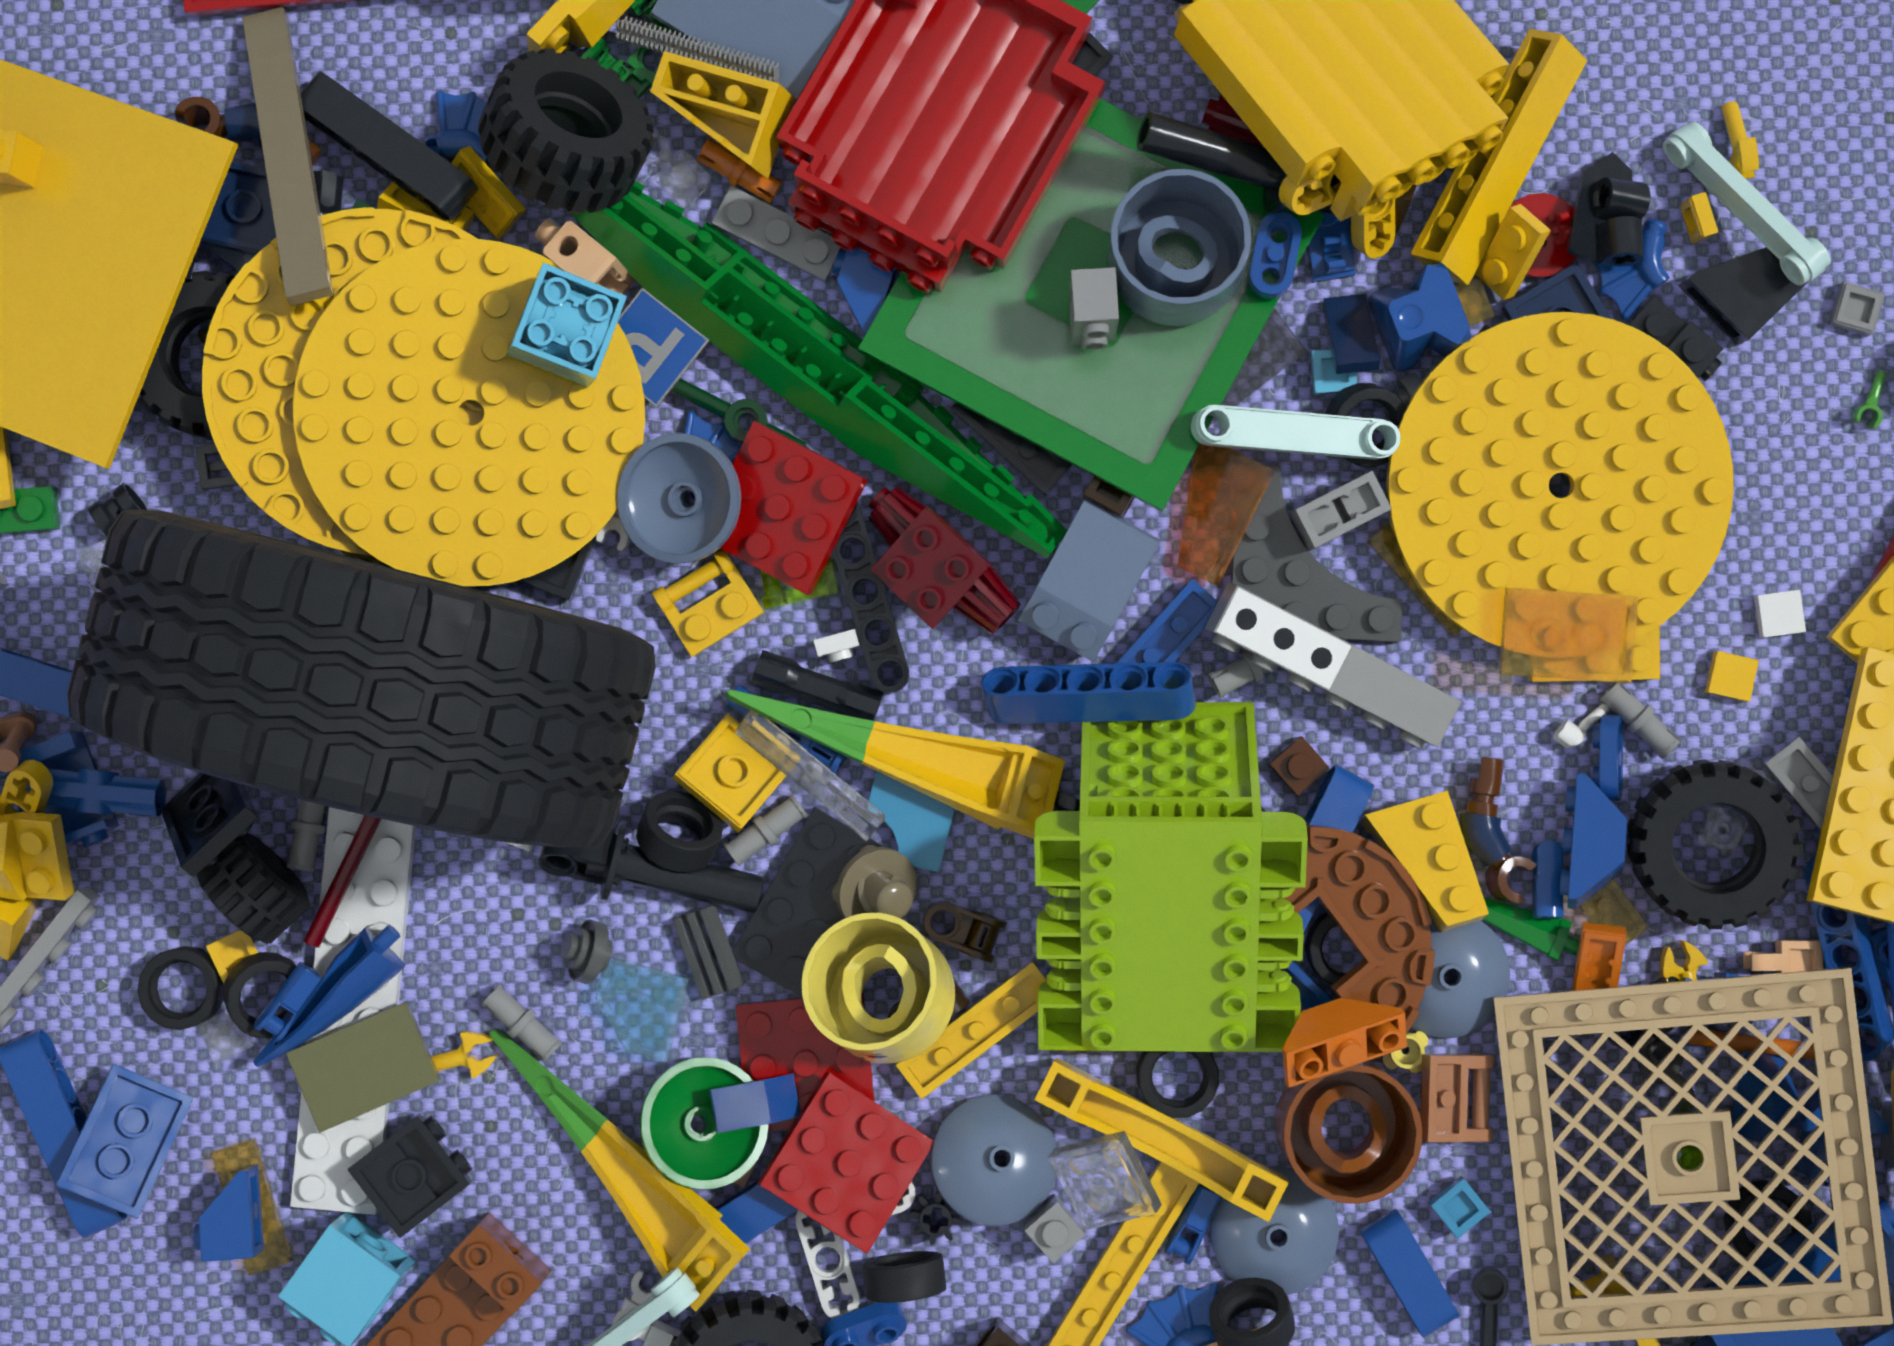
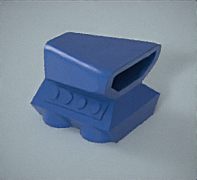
M1442 262L1434 265L1426 264L1413 277L1408 289L1382 288L1374 291L1368 298L1369 307L1392 367L1397 372H1404L1413 368L1418 363L1426 346L1441 356H1445L1459 345L1471 340L1470 325L1450 273Z

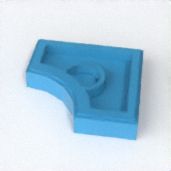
M876 771L866 811L882 818L893 830L898 844V852L904 855L913 867L939 873L955 809Z

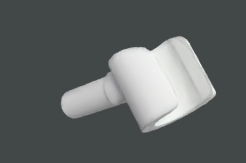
M1602 703L1581 720L1578 725H1575L1569 719L1564 720L1553 734V739L1565 748L1579 745L1586 737V732L1590 727L1600 720L1602 715L1610 711L1609 707Z

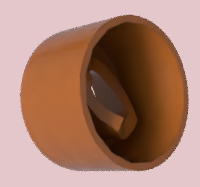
M1366 1061L1290 1088L1286 1085L1277 1105L1275 1115L1276 1138L1285 1160L1310 1189L1327 1199L1348 1204L1367 1203L1380 1199L1393 1192L1408 1178L1419 1158L1422 1146V1123L1417 1106L1408 1091L1397 1080L1371 1062ZM1340 1099H1351L1361 1104L1366 1110L1370 1122L1369 1132L1363 1143L1347 1151L1334 1150L1327 1146L1322 1134V1122L1326 1110L1333 1102Z

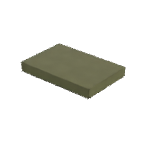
M408 1001L286 1053L319 1133L441 1080Z

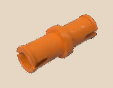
M711 138L706 140L696 159L697 163H701L729 179V185L735 188L739 185L765 200L769 205L774 200L779 191L778 188L783 183V180L771 174L768 179Z

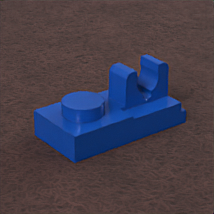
M1320 212L1325 216L1307 247L1312 283L1355 276L1356 268L1348 218L1340 222L1335 214Z

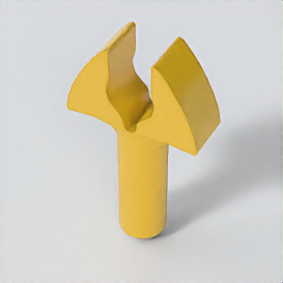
M1730 101L1721 107L1733 150L1728 162L1745 179L1754 178V170H1759L1756 137H1747L1739 105L1735 101Z
M1679 940L1686 954L1683 969L1674 962L1671 948L1664 946L1659 962L1661 978L1673 976L1679 981H1682L1683 978L1697 980L1696 973L1698 967L1709 963L1695 946L1686 941Z
M463 1031L460 1033L462 1043L458 1049L433 1055L432 1059L438 1072L462 1065L470 1069L471 1078L473 1079L487 1070L499 1054L487 1056L484 1059H479L474 1055L470 1056L468 1053L473 1050L476 1044L491 1042L493 1039L490 1035L481 1032Z

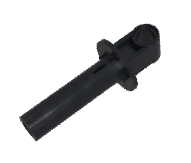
M1148 112L1145 115L1137 136L1136 146L1138 151L1264 188L1263 206L1268 213L1278 214L1286 207L1280 202L1279 188L1287 174L1264 146L1153 112ZM1335 174L1331 179L1330 186H1334L1339 182ZM1332 204L1317 210L1323 213L1334 214L1330 210Z
M620 820L615 831L610 832L604 843L598 846H542L538 864L543 871L554 876L570 877L601 885L600 899L605 901L608 900L612 884L618 887L620 882L755 913L763 886L764 876L711 863L693 872H676L662 868L649 860L639 846L628 844V837L624 839L627 821Z

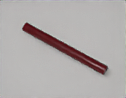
M364 815L303 940L305 943L316 948L320 947L382 819Z

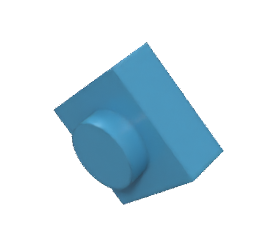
M1462 1176L1458 1177L1428 1202L1457 1239L1491 1212Z

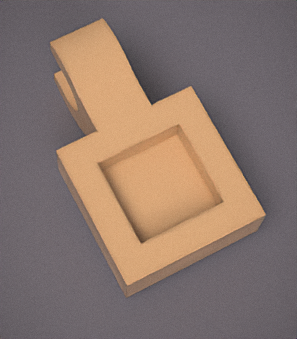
M1775 940V952L1744 951L1743 969L1775 971V973L1822 970L1823 953L1820 940Z

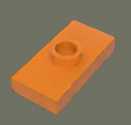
M1582 922L1571 990L1618 987L1627 937L1626 927Z

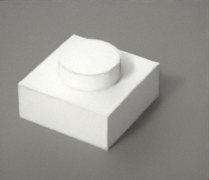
M856 629L813 640L818 657L827 656L829 663L854 657L852 649L861 647Z

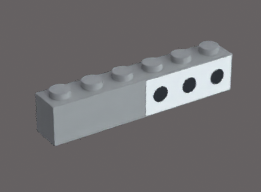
M1227 583L1204 628L1215 634L1212 642L1232 653H1236L1238 647L1252 653L1250 662L1272 673L1276 666L1289 672L1290 675L1287 681L1309 692L1313 686L1328 692L1324 699L1327 702L1348 711L1350 705L1365 711L1361 719L1385 730L1387 724L1402 730L1398 738L1422 749L1424 743L1439 747L1462 702L1235 584Z

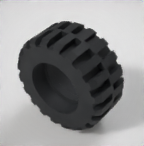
M542 49L536 54L533 50L510 60L504 65L502 72L499 73L482 111L478 132L484 155H488L487 159L490 166L495 172L500 171L503 175V181L512 189L517 187L523 192V197L532 202L534 199L545 203L547 208L553 210L565 208L568 213L579 214L584 212L585 209L589 213L604 210L606 207H612L621 202L624 196L628 195L652 148L654 129L651 116H648L649 112L643 99L637 98L636 89L629 82L624 83L619 79L620 74L609 68L607 70L598 65L599 61L590 57L586 59L580 58L576 52L564 50L561 53H556L554 49Z
M198 271L192 273L191 279L185 278L140 391L142 396L140 402L148 412L156 414L158 420L164 424L195 437L199 436L207 440H213L206 419L203 396L190 390L182 380L179 371V353L187 335L197 325L213 318L217 305L234 279V276L222 272L212 275L207 271Z
M1704 759L1693 761V765L1683 767L1678 765L1669 769L1670 774L1662 780L1657 777L1648 785L1651 790L1644 798L1639 797L1634 806L1637 810L1634 819H1629L1627 832L1630 834V843L1627 844V851L1637 880L1662 910L1670 916L1674 915L1680 918L1683 923L1695 927L1697 924H1703L1708 929L1722 930L1725 924H1732L1735 928L1747 925V919L1754 915L1761 919L1771 912L1768 906L1776 899L1779 902L1784 900L1789 893L1785 889L1789 880L1796 881L1800 868L1796 866L1797 857L1803 856V843L1798 839V832L1801 831L1798 818L1793 815L1790 809L1792 805L1772 783L1745 766L1741 767L1730 761L1718 760V762H1709ZM1707 804H1723L1737 809L1747 818L1754 833V848L1747 864L1733 877L1717 883L1700 882L1686 875L1677 864L1673 853V838L1681 821L1693 810Z
M747 1290L745 1296H736L734 1291L722 1294L723 1300L715 1304L708 1300L699 1308L700 1313L694 1318L689 1315L683 1321L681 1333L678 1337L673 1336L670 1346H732L744 1341H761L773 1346H825L813 1322L810 1323L805 1313L796 1305L791 1307L786 1304L784 1298L775 1294H771L770 1298L762 1296L761 1292L757 1290Z

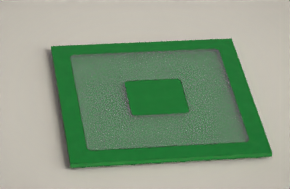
M1100 99L1005 268L1002 269L994 265L992 269H986L972 261L969 257L971 252L966 249L941 293L930 289L929 293L917 290L906 282L908 275L901 272L859 345L858 351L1163 512L1200 444L1191 433L1190 426L1193 416L1197 411L1206 406L1222 404L1280 298L1265 299L1258 296L1251 289L1248 280L1257 231L1262 219L1270 213L1266 212L1263 206L1264 188L1138 151L1136 146L1137 136L1143 120ZM1190 169L1217 178L1236 194L1243 204L1249 219L1251 246L1238 288L1221 310L1211 317L1194 324L1167 326L1140 317L1126 306L1117 294L1119 322L1115 343H1108L1106 348L1099 350L1082 349L1081 345H1072L1068 297L1071 270L1108 268L1107 256L1113 218L1121 200L1133 186L1146 177L1161 171ZM1285 207L1282 211L1292 214L1299 221L1302 229L1296 269L1325 215L1318 211L1299 215ZM1277 231L1271 234V239L1276 243H1282L1286 240L1285 235ZM1167 233L1160 236L1152 245V250L1157 257L1167 260L1176 268L1192 269L1203 260L1199 244L1192 237L1181 233ZM1271 272L1262 275L1263 280L1268 284H1274L1278 281L1277 276ZM1211 415L1205 417L1204 424L1206 430H1208L1214 419Z

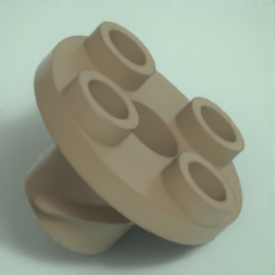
M867 845L862 847L858 854L843 868L832 890L833 900L837 903L838 909L844 918L861 913H884L902 919L909 912L916 895V873L911 862L898 851L888 847Z

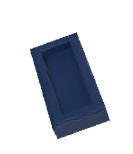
M1366 294L1323 298V312L1336 374L1379 370L1380 358Z

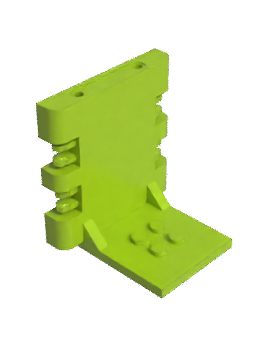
M1196 702V707L1189 716L1177 720L1082 722L1080 811H1051L1040 815L1035 821V886H1045V890L1050 895L1057 896V898H1052L1045 904V910L1037 916L1036 924L1037 959H1046L1049 965L1056 967V969L1051 970L1047 974V980L1038 989V1050L1282 1052V1048L1301 1014V1002L1298 987L1291 983V976L1281 969L1288 968L1292 961H1303L1304 940L1302 918L1294 911V905L1283 898L1291 896L1295 888H1306L1308 836L1306 822L1301 816L1290 812L1261 811L1254 702Z

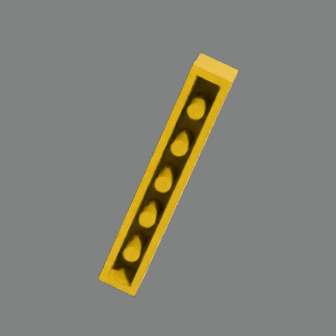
M1529 28L1503 77L1504 83L1492 98L1509 118L1502 130L1503 138L1492 149L1486 152L1480 149L1476 156L1468 163L1456 166L1410 253L1424 266L1426 264L1434 265L1442 262L1446 269H1448L1453 282L1464 285L1470 284L1588 61L1562 34Z

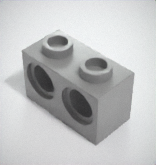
M1116 267L1071 270L1068 294L1072 345H1081L1082 349L1085 350L1104 349L1108 346V343H1115L1119 322Z
M1370 471L1295 509L1289 515L1306 548L1310 551L1392 508L1373 471Z

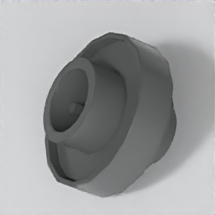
M588 919L580 927L575 928L572 934L568 933L564 937L560 956L565 959V966L568 968L569 977L573 981L590 984L597 978L599 973L604 972L612 955V941L609 940L607 925Z

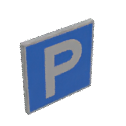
M644 288L640 289L618 319V324L625 333L637 362L644 398L655 407H658L709 343V339Z

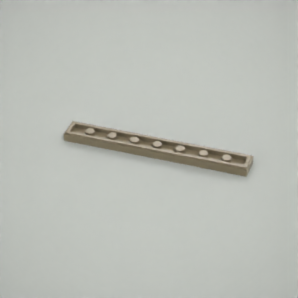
M279 7L244 16L242 19L285 296L290 306L334 294L289 19L284 7Z

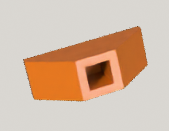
M1339 998L1303 1010L1282 1048L1285 1084L1290 1088L1407 1048L1405 1012L1399 1007Z

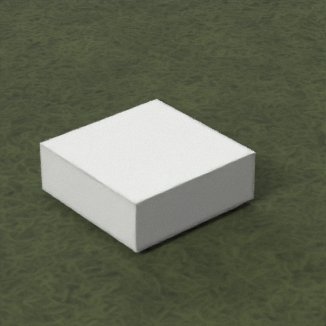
M1800 590L1754 596L1759 638L1806 632Z

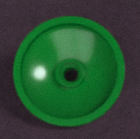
M710 1057L685 1060L664 1071L651 1085L644 1098L639 1122L644 1150L655 1168L669 1180L693 1189L723 1187L745 1175L762 1153L767 1139L768 1124L716 1133L709 1090L752 1082L753 1079L736 1065L725 1060ZM695 1116L703 1120V1128L700 1132H695L691 1128V1120Z

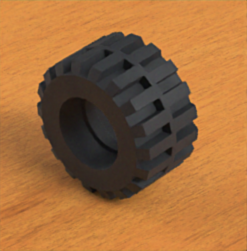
M249 833L241 838H235L222 851L219 859L211 867L203 868L196 875L207 897L231 923L251 938L266 944H271L311 905L304 886L290 868H286L287 864L274 851Z

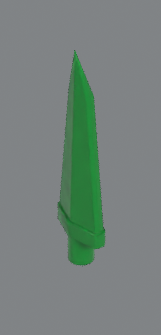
M1484 897L1489 914L1483 921L1547 955V958L1554 961L1559 960L1562 950L1577 956L1579 938L1569 935L1572 922L1563 918L1535 919L1531 910Z

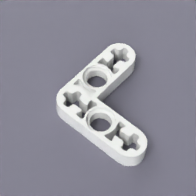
M913 1180L908 1186L909 1191L903 1194V1201L897 1204L891 1215L901 1213L913 1204L916 1195ZM797 1211L795 1217L796 1227L825 1314L833 1319L857 1310L860 1305V1291L843 1239L834 1234V1238H822L811 1245L809 1239H816L817 1237L813 1223L805 1224L803 1219L807 1216ZM821 1225L824 1236L831 1232ZM822 1248H834L839 1253L840 1264L833 1270H824L818 1266L816 1254ZM842 1273H846L847 1279L842 1278L839 1280L842 1293L844 1295L851 1294L853 1297L848 1301L846 1310H841L838 1304H830L829 1301L834 1299L835 1290L832 1281L824 1286L822 1280L835 1279Z

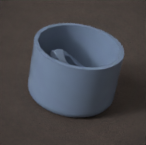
M1171 169L1146 177L1126 193L1115 212L1112 222L1107 262L1108 268L1116 267L1117 294L1126 306L1140 317L1161 325L1184 326L1211 317L1229 302L1240 283L1251 246L1249 219L1243 204L1236 194L1223 182L1209 174L1190 169ZM1167 233H1181L1192 237L1199 244L1203 260L1192 269L1176 268L1167 260L1157 257L1152 250V245L1160 236Z

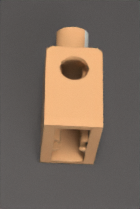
M548 218L538 227L535 238L545 245L542 251L543 255L553 261L563 271L623 295L636 281L612 253L571 220L560 226L552 218Z

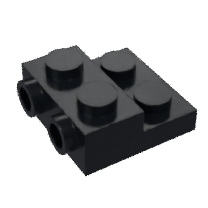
M1655 296L1651 297L1627 324L1655 338L1670 349L1691 369L1697 378L1702 379L1704 382L1713 375L1722 363L1717 356L1724 348L1692 321L1688 323L1683 321Z
M420 1113L347 1169L399 1238L465 1189L472 1181L467 1175L473 1170L472 1166L458 1149L452 1154L441 1141L447 1134L432 1115L425 1120Z

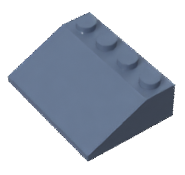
M657 0L651 11V16L678 34L679 32H681L682 36L686 34V39L691 35V41L696 37V42L699 38L701 39V44L703 40H706L705 45L710 41V46L716 43L715 48L720 44V49L725 46V51L730 47V52H732L734 48L735 54L738 50H740V55L744 51L745 57L748 53H750V58L755 55L754 60L760 56L759 62L762 58H765L764 63L770 59L769 65L772 61H775L774 66L780 62V79L778 83L796 98L794 106L855 0Z

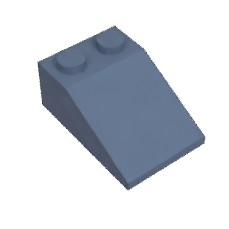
M1084 499L1018 621L1094 662L1161 540L1091 501Z

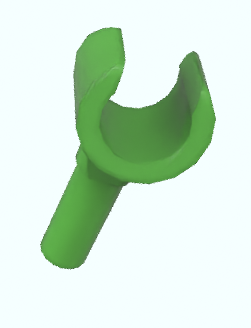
M1877 370L1865 402L1858 404L1852 410L1851 418L1854 423H1859L1861 415L1866 409L1872 412V419L1868 424V428L1874 429L1882 422V411L1877 404L1887 376L1885 371Z

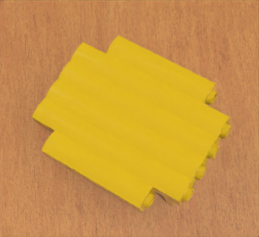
M1192 0L1194 3L1181 11L1174 32L1175 38L1296 187L1311 179L1315 181L1321 180L1331 172L1341 181V185L1330 208L1340 222L1356 213L1358 216L1368 213L1378 202L1383 203L1402 196L1414 184L1421 185L1424 182L1434 180L1446 168L1451 169L1468 163L1476 156L1480 149L1486 152L1495 147L1503 138L1502 130L1509 118L1490 96L1502 87L1504 83L1503 76L1509 63L1455 0Z

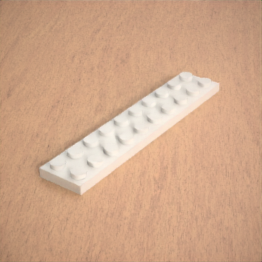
M329 807L320 905L364 815ZM381 820L320 947H315L313 970L323 976L334 957L364 928L377 936L388 924L393 926L401 937L389 948L403 961L416 826ZM402 970L352 1012L306 1041V1044L399 1005ZM301 1091L290 1207L376 1215L379 1212L347 1169L386 1139L389 1103L319 1133Z

